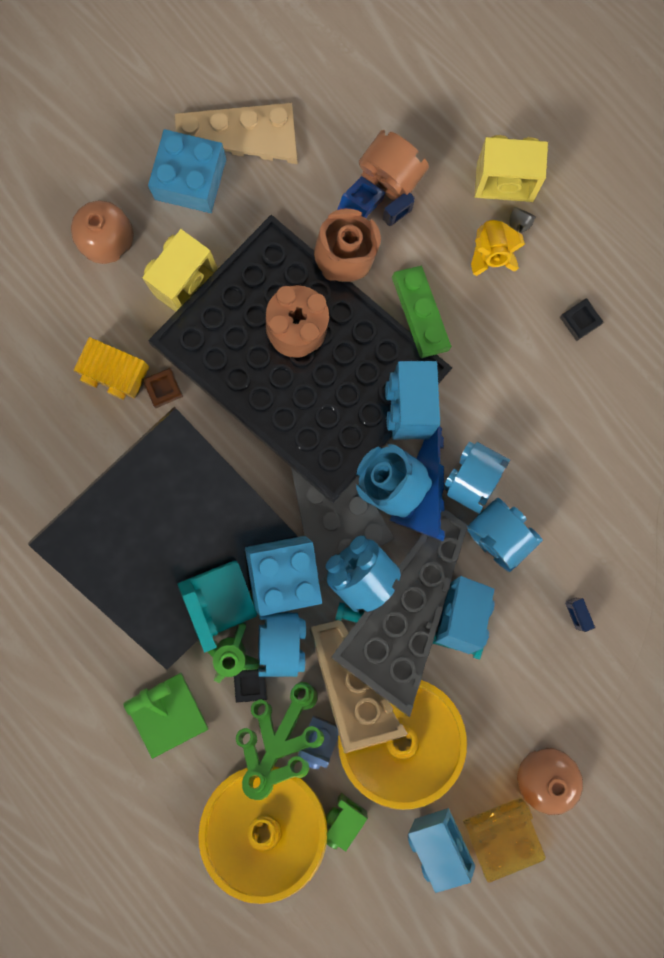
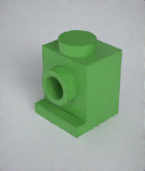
M340 793L338 796L339 808L332 807L326 816L327 845L333 849L340 847L346 852L367 821L368 816L364 808L343 793Z

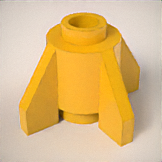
M486 221L477 230L476 247L471 262L473 274L478 276L487 270L488 266L500 267L503 265L515 272L519 267L513 252L525 245L523 235L502 221Z

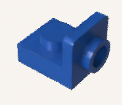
M361 176L342 195L337 210L355 209L362 212L361 216L367 218L383 201L386 192Z

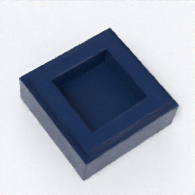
M410 192L408 195L402 194L384 208L383 220L388 226H392L412 211L415 200L414 196Z
M575 597L566 601V607L576 630L587 632L595 628L583 598Z

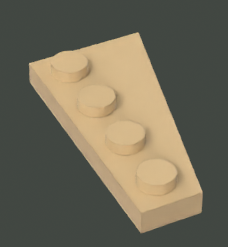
M292 103L175 114L176 132L220 142L223 144L224 151L231 152L232 155L244 156V154L260 156L264 160L273 161V158L287 160V163L298 164Z
M337 620L311 627V636L344 753L405 737L407 732L396 718L391 704L331 658L349 634L343 622Z

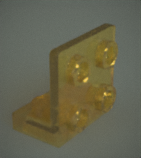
M522 797L463 820L485 879L489 883L546 859L531 822L533 816L529 806Z

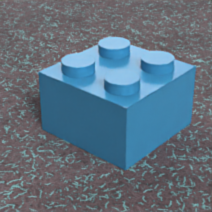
M164 129L148 184L154 199L212 214L226 162L223 144Z
M398 361L394 372H390L389 381H386L385 386L386 400H391V412H387V430H392L393 440L430 439L440 426L437 361Z
M301 536L245 547L254 607L259 616L322 604L314 546L309 538Z

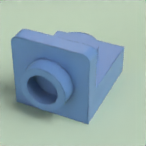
M313 715L308 727L314 726L320 729L324 734V741L318 748L308 747L298 751V756L305 759L309 767L318 770L320 766L328 767L339 733L337 725ZM317 732L310 734V743L316 741Z

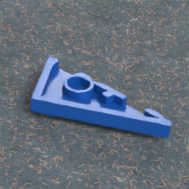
M439 426L430 439L424 440L416 458L424 464L428 476L432 480L430 490L426 493L422 502L408 516L399 517L392 515L390 521L443 541L445 531L441 530V512L444 511V500L442 498L444 491V466L440 464V449L444 448V437L442 436V428Z

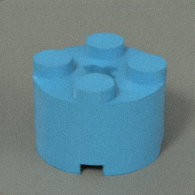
M469 441L460 457L459 463L462 464L460 470L453 469L445 482L444 490L448 491V497L480 514L484 506L479 503L486 505L502 477V473L507 468L510 459L479 442L473 444Z
M387 444L388 447L384 448L378 446L369 451L361 460L356 473L359 475V485L356 484V490L364 501L393 516L406 517L422 502L432 486V480L428 476L424 464L400 447L393 444Z
M498 497L467 526L468 533L485 553L488 551L494 556L493 560L508 572L516 568L543 541L535 530L524 525L527 519L521 511L514 506L510 509Z
M365 536L356 537L350 546L345 548L339 555L332 556L325 565V568L328 570L327 583L329 587L354 612H359L358 609H364L366 612H369L383 605L395 591L392 587L395 579L399 581L401 577L400 569L375 541L366 539Z
M280 612L259 616L260 620H265V625H259L258 660H260V665H264V668H258V676L297 677L298 672H305V652L299 649L300 639H305L306 621L303 618H299L298 613Z

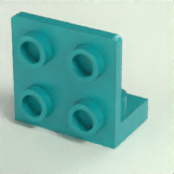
M237 561L229 562L177 583L204 653L217 648L213 636L257 616Z

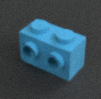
M462 576L451 581L440 616L435 642L467 654L483 649L489 638L487 626L489 617L492 615L495 607V601L493 600L495 589Z
M443 809L414 819L408 833L409 845L413 852H417L422 863L423 876L427 882L431 883L435 893L471 883L475 864L450 809Z

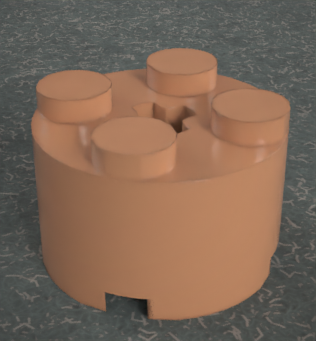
M385 130L379 132L359 160V166L363 170L361 176L374 185L379 184L386 189L385 195L392 201L402 194L408 195L409 192L411 193L429 169V165L425 158L420 162L415 157L419 151L411 143L391 131L385 136Z
M339 209L328 215V218L322 223L314 248V257L326 279L330 281L351 282L361 279L368 274L378 252L381 235L376 223L371 218L369 221L361 216L362 212L355 209Z
M283 286L278 289L277 293L269 301L266 309V333L274 348L281 354L289 357H303L317 350L323 344L329 322V310L324 296L305 286ZM300 320L299 324H294L293 322Z

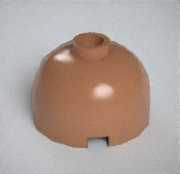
M101 200L88 202L79 208L72 219L71 233L73 242L81 254L92 262L101 264L116 262L120 259V255L124 254L126 249L128 251L132 246L134 236L132 224L123 210L111 202Z
M554 748L541 749L537 752L529 753L520 764L517 773L519 789L523 799L535 810L547 815H561L572 810L580 801L583 792V777L576 762L566 753Z

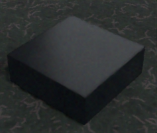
M587 298L560 316V319L576 341L604 323Z
M258 668L242 670L238 675L234 676L236 703L268 699L266 677L258 676Z

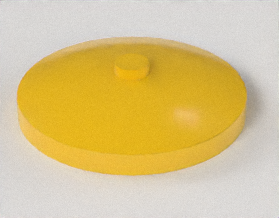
M421 680L410 717L391 704L396 718L407 732L405 737L344 753L340 736L338 735L339 756L349 780L369 800L391 809L410 810L435 802L454 785L465 763L467 735L458 709L443 691Z
M245 768L225 779L208 799L199 825L200 854L212 880L228 895L248 903H273L297 893L317 872L324 857L327 844L326 816L318 796L302 778L293 777L274 784L271 793L262 800L250 799L245 795L242 788L243 777L248 771ZM259 777L255 778L253 782L254 789L260 785L261 780Z

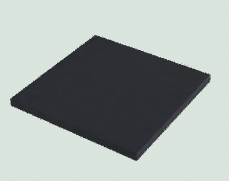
M174 406L28 542V545L159 664L168 670L199 640L177 583L229 562L237 561L248 591H250L251 583L245 547L296 538L298 536Z

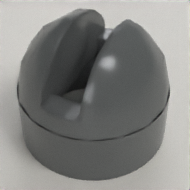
M514 207L510 215V226L515 230L518 224H520L519 232H525L533 225L536 216Z

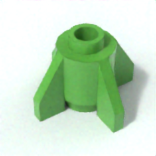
M240 623L238 625L234 638L227 637L218 643L214 640L217 648L208 651L213 657V666L216 670L215 682L220 683L225 677L236 676L242 670L258 668L260 660L247 655L244 644L241 642L246 624Z

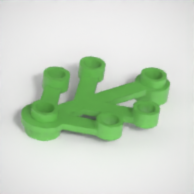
M300 682L292 688L290 693L292 702L276 734L271 718L272 706L262 699L252 704L251 714L258 719L266 751L261 763L255 747L257 743L256 733L248 728H243L236 735V743L243 748L248 769L242 780V788L245 795L250 799L262 800L271 793L274 784L293 777L303 778L307 775L309 764L299 756L292 757L288 761L287 766L275 770L273 768L279 758L308 747L318 748L324 741L323 732L314 726L307 727L301 736L288 740L302 711L311 709L317 703L318 693L310 684ZM305 689V697L299 700V692ZM265 705V712L259 715V707ZM317 732L316 741L310 743V734ZM250 734L249 742L244 744V736ZM301 761L302 769L300 772L295 773L294 766L297 762ZM259 777L261 780L260 785L254 789L253 782L255 778Z

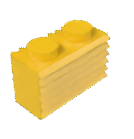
M89 337L74 371L81 375V382L97 388L98 384L104 385L109 388L107 393L124 400L126 395L134 399L136 398L143 382L142 379H144L149 370V365L142 359Z

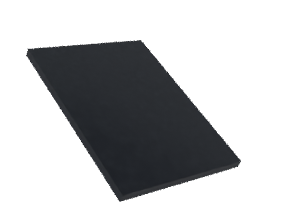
M270 215L148 340L153 348L332 503L340 497L358 476L356 474L357 469L364 456L378 446L383 448L392 438V430H387V412H391V400H386L385 386L386 381H389L390 372H394L398 361H437L438 385L452 369L437 354L420 358L412 333L352 282L330 281L326 279L315 261L314 250L273 215ZM297 285L313 289L324 296L329 310V322L323 344L317 350L303 357H289L281 354L274 348L266 333V309L268 303L277 293L278 289L283 286ZM295 320L293 323L299 324L300 320Z

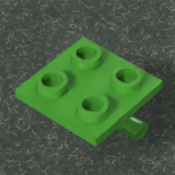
M182 672L150 689L145 688L141 690L139 695L123 703L127 714L131 715L152 759L209 729Z

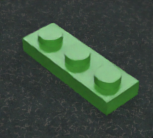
M422 265L394 272L392 280L420 358L449 351L452 346Z

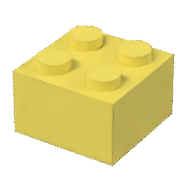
M495 135L491 138L486 137L477 161L474 198L534 202L546 179L548 142L539 141L532 137L522 140L508 139L503 135Z
M180 229L176 235H171L166 240L163 252L159 257L147 264L142 278L153 295L176 312L218 268L211 250Z

